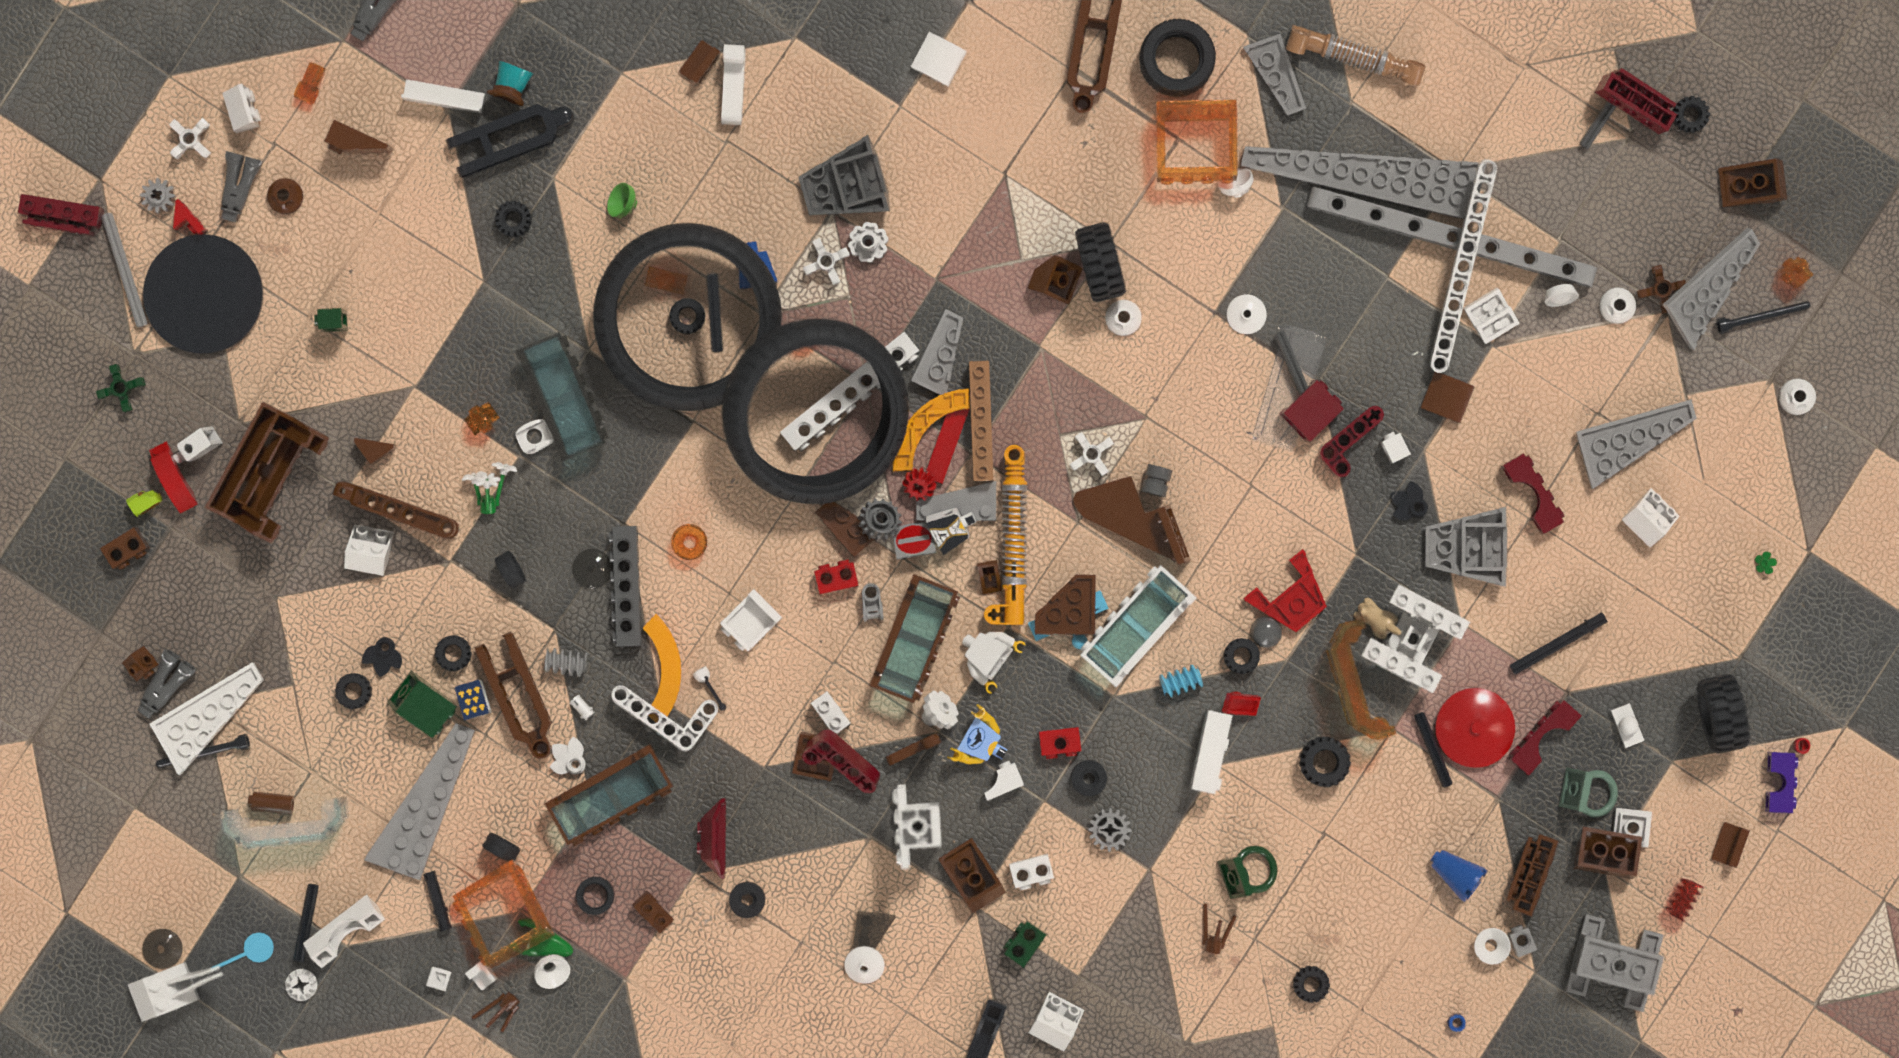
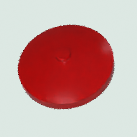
M1467 688L1452 694L1441 705L1435 720V735L1441 750L1455 763L1471 768L1485 767L1500 760L1510 749L1515 736V720L1510 707L1499 695L1482 688Z

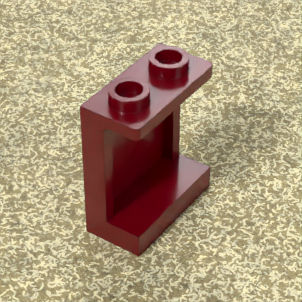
M1321 380L1310 382L1311 385L1287 408L1279 412L1305 442H1311L1344 409L1341 406V400L1336 395L1332 396L1327 391L1329 389L1328 386Z

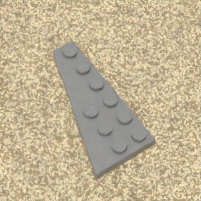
M1746 228L1663 304L1689 349L1694 350L1696 348V342L1700 335H1704L1708 322L1712 317L1716 316L1731 292L1729 290L1734 281L1737 282L1740 278V271L1745 264L1750 262L1760 246V242L1752 229Z
M1692 400L1575 432L1591 489H1594L1697 419Z

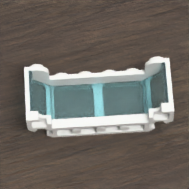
M1154 566L1147 574L1149 578L1144 583L1140 581L1134 587L1133 591L1135 593L1132 597L1126 596L1119 604L1122 608L1117 613L1113 611L1107 617L1108 623L1105 627L1099 626L1095 631V638L1091 642L1087 641L1080 648L1082 651L1080 656L1115 687L1122 682L1129 671L1197 598L1162 566L1158 568Z

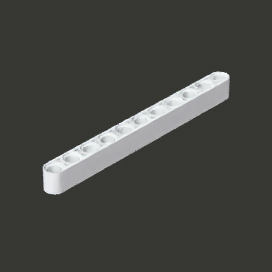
M1489 159L1481 160L1477 166L1434 340L1430 366L1437 373L1445 372L1449 366L1490 201L1497 166ZM1485 163L1492 165V171L1489 174L1482 172V166ZM1482 182L1488 186L1487 191L1483 194L1477 191V186ZM1476 202H1480L1483 205V209L1479 213H1474L1472 210V206ZM1470 222L1478 224V229L1475 232L1468 231L1467 226ZM1467 241L1473 243V249L1469 252L1463 250V244ZM1459 262H1468L1466 271L1458 270ZM1457 280L1463 281L1464 284L1463 288L1459 291L1453 289V284ZM1451 300L1458 301L1459 306L1456 310L1448 308ZM1447 319L1454 321V326L1449 330L1443 326L1444 321ZM1441 339L1449 340L1447 348H1439V341ZM1437 358L1444 359L1443 367H1434V361Z

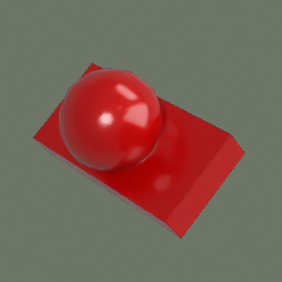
M1237 691L1227 693L1222 712L1225 714L1256 716L1261 697L1258 695L1242 694Z

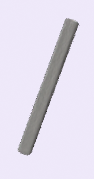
M106 213L102 215V220L136 326L143 327L147 325V320L113 214Z

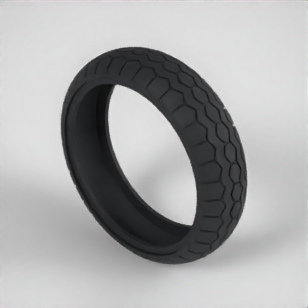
M677 223L652 229L632 240L620 250L606 268L598 285L594 301L593 323L597 345L612 374L624 387L639 398L656 406L671 410L698 411L714 408L723 404L725 388L731 373L718 381L706 385L677 386L650 376L629 356L621 341L617 326V303L626 278L641 262L663 250L677 247H696L717 253L728 259L744 274L754 291L759 309V330L756 341L766 333L781 326L782 310L779 293L775 281L763 260L751 247L736 236L719 228L704 224Z
M824 318L803 319L784 324L771 330L754 342L733 368L725 388L722 404V425L725 439L740 469L752 482L766 492L781 499L802 504H823L839 501L857 494L870 486L894 461L902 446L909 419V399L906 383L898 364L890 352L866 331L846 322ZM813 346H832L846 349L866 360L872 366L880 383L882 413L873 439L855 460L831 473L816 476H800L786 473L773 467L757 454L749 433L748 412L757 384L767 370L777 361L797 350Z

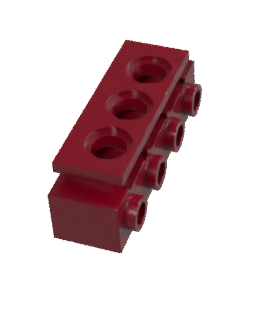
M1623 68L1604 75L1594 93L1657 134L1667 132L1677 116L1676 113L1670 110L1676 106L1675 102Z
M21 194L18 214L27 216V220L22 219V223L28 226L94 237L91 227L101 229L104 209L98 206ZM34 216L46 217L47 220H37V219H35V218H33V217H34ZM53 219L64 220L67 224L53 222ZM73 222L85 224L86 227L74 226L72 224Z

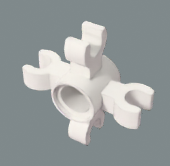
M202 118L193 129H185L175 119L169 124L180 135V143L170 152L177 160L188 148L195 149L205 159L211 154L200 143V135L210 126L205 119ZM189 134H193L195 137L191 144L186 143V137Z
M820 238L812 241L819 256L816 262L803 267L806 275L808 276L821 269L827 271L833 285L839 283L840 279L834 267L837 261L850 256L847 248L845 247L832 254L826 252ZM825 256L832 259V264L828 267H824L821 264V259Z
M1082 432L1076 435L1075 438L1084 450L1083 455L1070 464L1072 469L1075 471L1088 462L1095 465L1101 476L1109 472L1100 457L1101 452L1114 444L1111 438H1107L1096 446L1090 445ZM1092 448L1097 451L1096 459L1091 460L1087 458L1086 452L1088 449Z

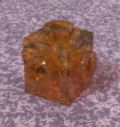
M1799 257L1794 259L1788 258L1781 264L1783 268L1779 271L1782 274V280L1787 285L1791 284L1794 289L1799 288L1814 275L1809 270L1810 265L1804 258L1800 259Z
M487 402L480 407L476 405L468 411L469 415L463 420L473 434L477 435L481 432L486 434L494 428L492 425L500 417L491 404Z

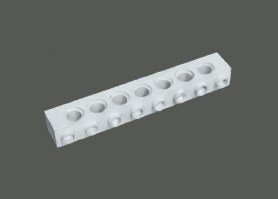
M905 332L885 347L891 355L896 350L903 353V358L900 361H896L901 371L903 370L901 366L904 363L908 362L910 364L919 357L917 355L919 349ZM868 362L863 364L780 431L795 451L798 449L803 451L810 445L808 442L813 437L819 438L826 432L824 430L825 427L829 424L834 426L841 420L839 417L844 412L850 413L857 407L855 405L860 399L865 401L872 395L870 392L875 387L880 388V383L872 366ZM865 375H869L872 378V383L869 386L861 384V378ZM848 388H854L857 391V395L852 399L847 398L845 395ZM834 400H838L841 403V408L838 411L830 409V403ZM817 413L825 414L826 420L824 423L818 424L815 422L814 417ZM803 425L810 427V433L807 436L799 434V428Z

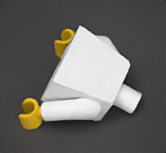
M988 632L986 635L979 633L976 639L968 634L962 641V644L969 648L965 653V657L968 659V669L971 676L981 685H985L986 691L992 694L988 690V686L993 684L997 688V684L994 681H988V678L990 680L994 678L1013 649L1017 653H1022V651L1017 649L1019 643L1024 646L1026 644L1023 641H1015L1013 637L1003 632Z

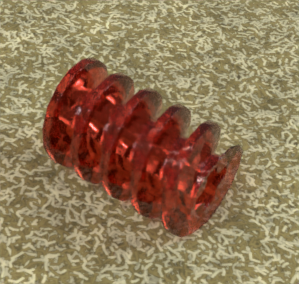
M1680 878L1683 886H1676L1680 893H1672L1676 900L1669 899L1672 907L1666 906L1665 910L1671 916L1686 923L1682 917H1690L1686 910L1694 909L1690 902H1698L1694 895L1701 896L1698 888L1704 889V887L1690 879Z

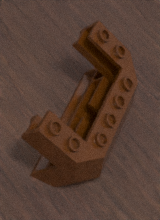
M262 401L204 508L238 524L251 534L272 544L274 539L278 537L281 526L266 516L267 512L273 507V501L277 494L281 492L285 479L291 474L296 459L302 453V448H308L321 455L328 445L329 437Z

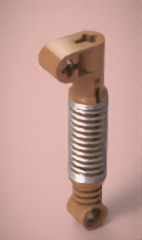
M1296 25L1292 26L1286 49L1290 52L1302 55L1305 54L1306 50L1319 53L1321 57L1326 59L1332 57V61L1336 59V62L1340 60V63L1344 61L1345 65L1348 62L1349 66L1353 64V67L1357 65L1358 69L1361 66L1362 70L1366 68V71L1370 69L1371 73L1374 70L1375 74L1377 73L1381 76L1389 75L1390 73L1393 77L1397 75L1396 78L1401 76L1403 82L1419 86L1426 68V65L1415 60L1404 62L1405 59L1400 61V58L1397 57L1395 59V56H1392L1388 51H1383V54H1381V49L1378 52L1377 48L1373 50V47L1369 49L1368 45L1364 47V44L1360 46V42L1358 44L1355 41L1351 43V40L1347 42V38L1343 40V37L1338 39V36L1335 38V35L1330 33L1324 35Z

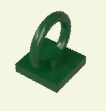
M1248 846L1241 850L1236 857L1217 861L1230 899L1265 892L1274 884L1277 878L1278 867L1276 860L1270 851L1261 846ZM1250 854L1262 855L1269 864V876L1261 885H1251L1249 883V874L1242 862Z

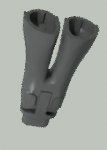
M364 0L356 14L354 23H352L354 27L350 34L364 42L367 35L372 34L370 32L376 29L386 12L397 0H379L376 6L377 0Z
M226 151V179L221 200V209L223 210L221 219L236 222L238 214L241 215L242 213L241 211L245 206L253 180L261 169L263 161ZM244 158H245L243 174H242L240 183H239V185L237 186L238 179H239V175H240V171H241L242 164H243V161H244Z
M164 649L156 674L146 688L140 700L141 705L137 709L149 719L154 713H158L174 692L197 671L192 664L182 660L171 679L164 684L182 659L178 654L168 649Z

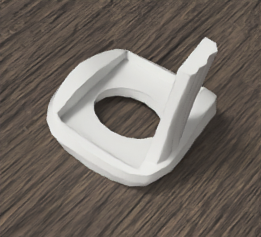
M543 419L524 424L518 428L515 434L521 449L526 454L536 453L554 441L553 435ZM531 429H538L542 433V439L537 444H531L527 440V433Z

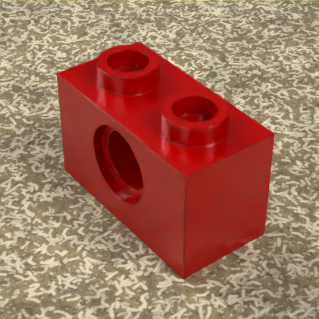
M1079 727L1039 731L1041 755H1046V759L1058 758V754L1065 753L1066 757L1077 756V752L1081 751ZM1060 737L1066 741V745L1062 749L1056 748L1054 744L1055 740Z

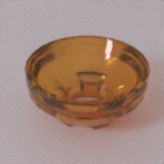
M685 524L678 527L671 538V546L674 553L684 560L699 558L707 548L708 541L705 532L694 524ZM692 536L695 538L696 545L693 548H687L684 545L686 537Z

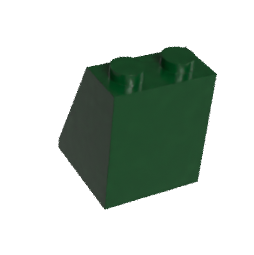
M412 670L387 701L395 713L431 738L442 731L443 724L454 715L455 708L457 707L449 698Z

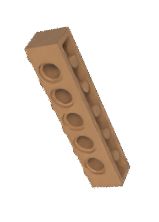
M969 361L973 482L993 481L989 361Z

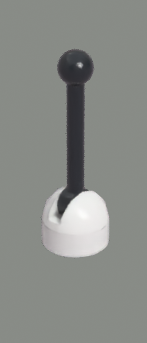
M704 666L694 672V678L698 682L707 685L719 704V710H726V704L721 702L708 681L710 678L708 668Z

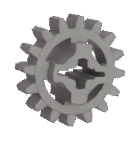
M1109 808L1108 813L1101 809L1102 815L1099 816L1095 813L1094 815L1097 819L1095 821L1090 820L1093 827H1089L1088 830L1093 831V834L1089 837L1090 839H1096L1093 843L1094 845L1101 844V850L1105 846L1108 852L1111 851L1112 847L1119 850L1118 845L1125 846L1123 840L1130 839L1126 835L1127 832H1132V829L1127 828L1130 821H1124L1126 815L1119 816L1120 810L1118 809L1115 813H1112V808ZM1106 817V822L1102 826L1098 825L1099 821ZM1114 817L1119 819L1123 826H1117L1114 823ZM1112 824L1113 828L1119 830H1115L1111 835H1108V832L1100 829L1108 828V825ZM1097 833H1102L1106 837V842L1100 840ZM1117 834H1122L1121 838L1113 843L1114 837Z

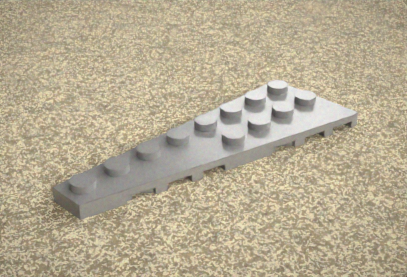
M458 723L454 725L366 855L365 861L421 880L474 736V729Z

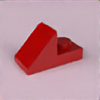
M177 199L175 201L173 229L177 231L189 222L187 227L194 234L198 233L201 235L206 233L208 230L182 200Z

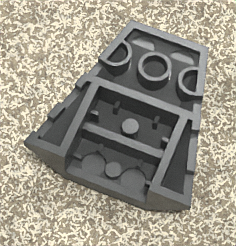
M869 135L864 136L861 140L851 144L843 151L833 155L825 162L820 163L798 177L809 215L890 211L889 192L878 154Z

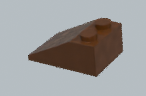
M336 120L333 121L324 140L328 144L327 148L339 155L342 152L346 154L392 153L394 150L388 144Z
M1775 158L1718 168L1723 207L1787 200L1783 161Z
M972 838L938 859L972 914L1006 893L1003 885Z

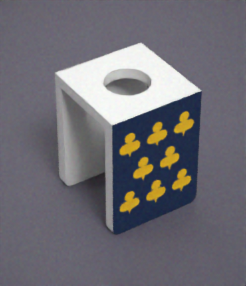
M476 680L455 687L464 720L492 713L483 680Z

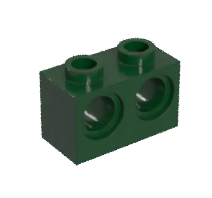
M342 308L317 309V314L314 315L315 326H318V329L323 332L348 331L347 311Z
M1028 920L1025 923L1020 922L1015 929L1017 934L1014 939L1009 938L1003 947L1005 949L1004 954L1023 968L1047 936L1045 932ZM1027 929H1032L1035 932V937L1031 940L1024 938V932ZM1015 946H1021L1024 949L1021 956L1013 955L1012 949Z

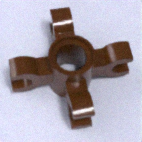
M1662 265L1653 266L1651 268L1655 283L1651 288L1638 290L1637 296L1638 299L1654 296L1660 301L1662 314L1668 313L1663 304L1669 299L1668 296L1671 292L1679 290L1686 284V281L1681 280L1670 283L1664 280ZM1659 284H1663L1666 287L1664 295L1657 291Z

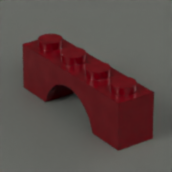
M1523 453L1501 467L1510 483H1524L1535 492L1537 508L1531 518L1542 535L1564 523L1562 518L1565 516L1560 507L1556 508L1552 502L1554 497L1550 490H1545L1542 485L1544 480L1540 473H1535L1532 468L1534 466L1532 459L1529 455L1525 456Z
M1556 700L1549 708L1551 712L1547 716L1543 715L1536 722L1538 726L1533 732L1529 730L1523 737L1525 741L1520 747L1516 745L1509 753L1511 755L1509 760L1526 775H1530L1542 762L1539 754V743L1543 735L1557 728L1569 731L1581 718L1582 715L1565 700Z

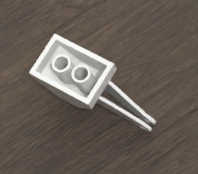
M184 962L128 984L141 1021L152 1019L199 1000L196 988L223 975V973L220 972L195 984L192 978L220 969V965L189 972L187 964Z

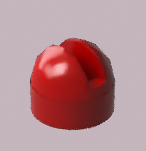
M1797 738L1793 742V749L1797 753L1805 754L1810 750L1811 745L1806 738Z

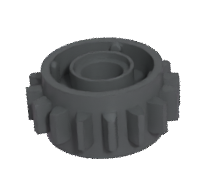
M883 498L881 501L874 499L872 504L868 501L865 507H862L860 510L862 514L858 516V519L861 520L858 526L862 527V533L866 534L868 539L873 538L876 542L879 540L886 542L888 537L893 539L895 534L899 532V527L902 524V521L899 519L902 515L898 513V507H894L891 501L886 502ZM876 518H881L884 523L878 522Z

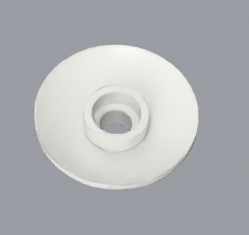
M1253 295L1238 296L1228 306V323L1238 333H1255L1262 328L1266 321V308L1263 302ZM1245 310L1250 311V317L1246 318L1243 315Z
M861 946L851 950L846 956L844 964L848 976L858 983L876 981L882 975L885 966L882 955L876 949L868 946ZM866 966L868 969L863 970L861 967Z

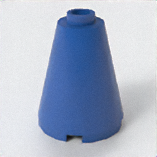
M1444 850L1441 852L1437 851L1430 860L1433 862L1432 868L1464 903L1480 885L1481 877H1485L1488 872L1484 867Z

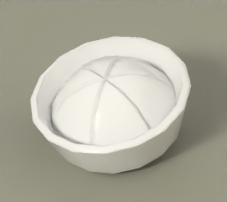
M1557 285L1546 291L1545 304L1551 307L1564 306L1578 299L1579 294L1573 285Z

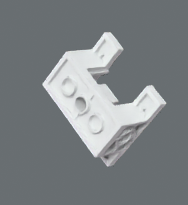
M1398 585L1389 603L1404 610L1396 624V627L1401 631V635L1392 633L1386 645L1370 638L1361 656L1405 681L1416 684L1433 693L1442 675L1427 668L1422 663L1439 630H1442L1461 640L1470 622ZM1411 633L1417 636V642L1413 645L1408 642Z
M899 784L897 789L893 791L894 804L898 803V809H895L894 812L895 824H899V829H896L895 832L896 844H900V849H897V864H901V869L910 868L909 848L941 846L939 802L907 804L906 784ZM915 821H920L923 827L915 829L912 824Z

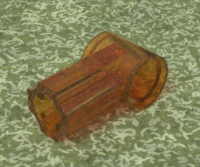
M310 62L302 81L298 83L295 89L294 97L313 105L318 97L319 86L326 68Z

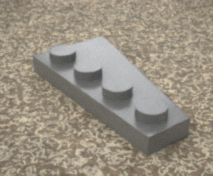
M1281 34L1243 47L1288 116L1307 109Z
M944 309L910 381L938 395L948 392L963 317Z

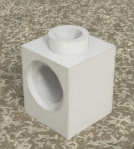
M1392 432L1383 436L1384 441L1380 443L1391 464L1410 455L1400 433L1395 435Z

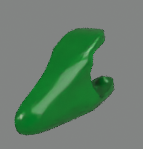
M529 918L518 920L520 926H528L535 930V938L529 949L519 946L516 942L510 944V947L518 953L536 957H546L549 955L568 957L572 955L573 947L570 943L541 922Z

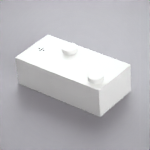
M1206 710L1189 788L1215 794L1216 790L1220 791L1222 779H1219L1224 751H1227L1229 739L1227 738L1232 715Z

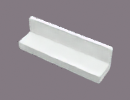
M406 79L404 94H401V98L407 101L482 114L485 93Z

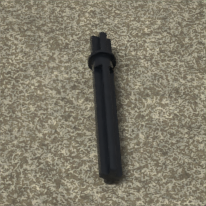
M1601 612L1589 620L1585 619L1584 623L1510 665L1512 672L1517 675L1586 634H1592L1593 630L1608 622L1605 615Z

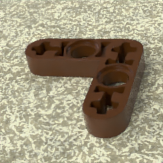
M936 732L885 758L889 766L924 749L926 750L941 743V739Z

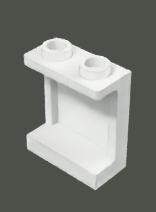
M753 589L720 622L722 625L720 629L728 637L732 635L737 640L735 644L742 651L745 649L750 651L783 617Z

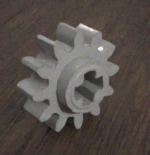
M156 178V183L149 179L148 183L150 186H142L146 190L145 193L140 194L141 197L145 198L142 201V205L149 204L147 210L151 212L155 208L157 214L160 213L161 208L168 212L167 205L174 206V203L170 201L171 198L177 197L171 194L175 188L173 186L167 187L169 184L167 180L161 184L160 178ZM157 191L159 193H162V195H160V200L154 198V196H156L155 193Z

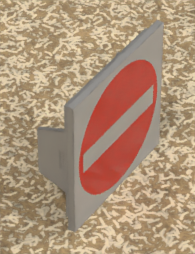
M926 521L901 525L899 532L893 537L897 560L936 553L934 537Z

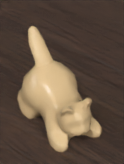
M1369 597L1364 599V603L1359 604L1358 612L1354 613V617L1370 625L1376 637L1384 639L1390 632L1395 635H1401L1400 629L1395 626L1398 622V617L1393 612L1381 610Z

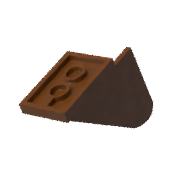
M1132 476L1084 489L1074 495V505L1078 512L1086 519L1169 558L1173 562H1177V565L1191 560L1171 505L1169 504L1145 513Z

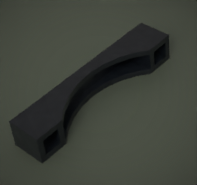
M991 998L987 999L966 1058H988L1007 1004Z

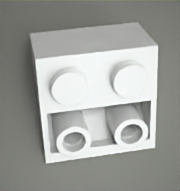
M239 84L223 92L234 132L240 133L260 127L258 122L261 121L260 113L253 105V102L256 100L253 91L249 87L247 88L245 85Z
M1651 488L1626 513L1622 521L1649 547H1652L1665 536L1679 515Z
M354 524L345 550L344 568L383 576L388 564L394 532Z
M1049 992L1034 1019L1029 1033L1065 1051L1073 1038L1084 1010Z

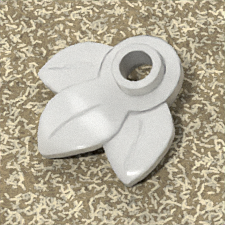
M572 737L568 746L565 744L552 745V753L556 761L550 765V768L557 774L568 772L580 774L583 772L586 763L582 757L584 748L577 738ZM573 761L579 762L578 768L572 766Z

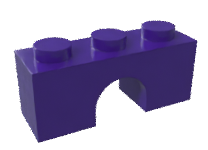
M1767 753V772L1778 773L1782 778V786L1774 792L1766 791V812L1793 813V809H1796L1797 799L1794 797V789H1797L1795 769L1798 768V757H1795V753Z

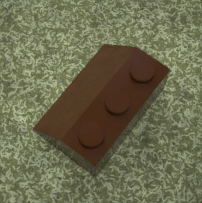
M1582 827L1573 869L1633 879L1638 873L1642 837Z

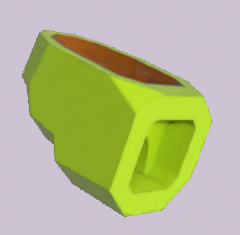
M153 490L149 492L141 491L128 498L126 502L134 515L140 517L163 501L161 493Z

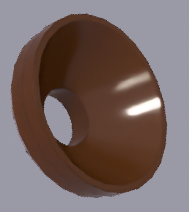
M278 179L270 185L267 191L268 203L277 213L285 215L294 213L303 203V190L292 179ZM282 189H286L289 192V198L285 201H281L278 198V192Z

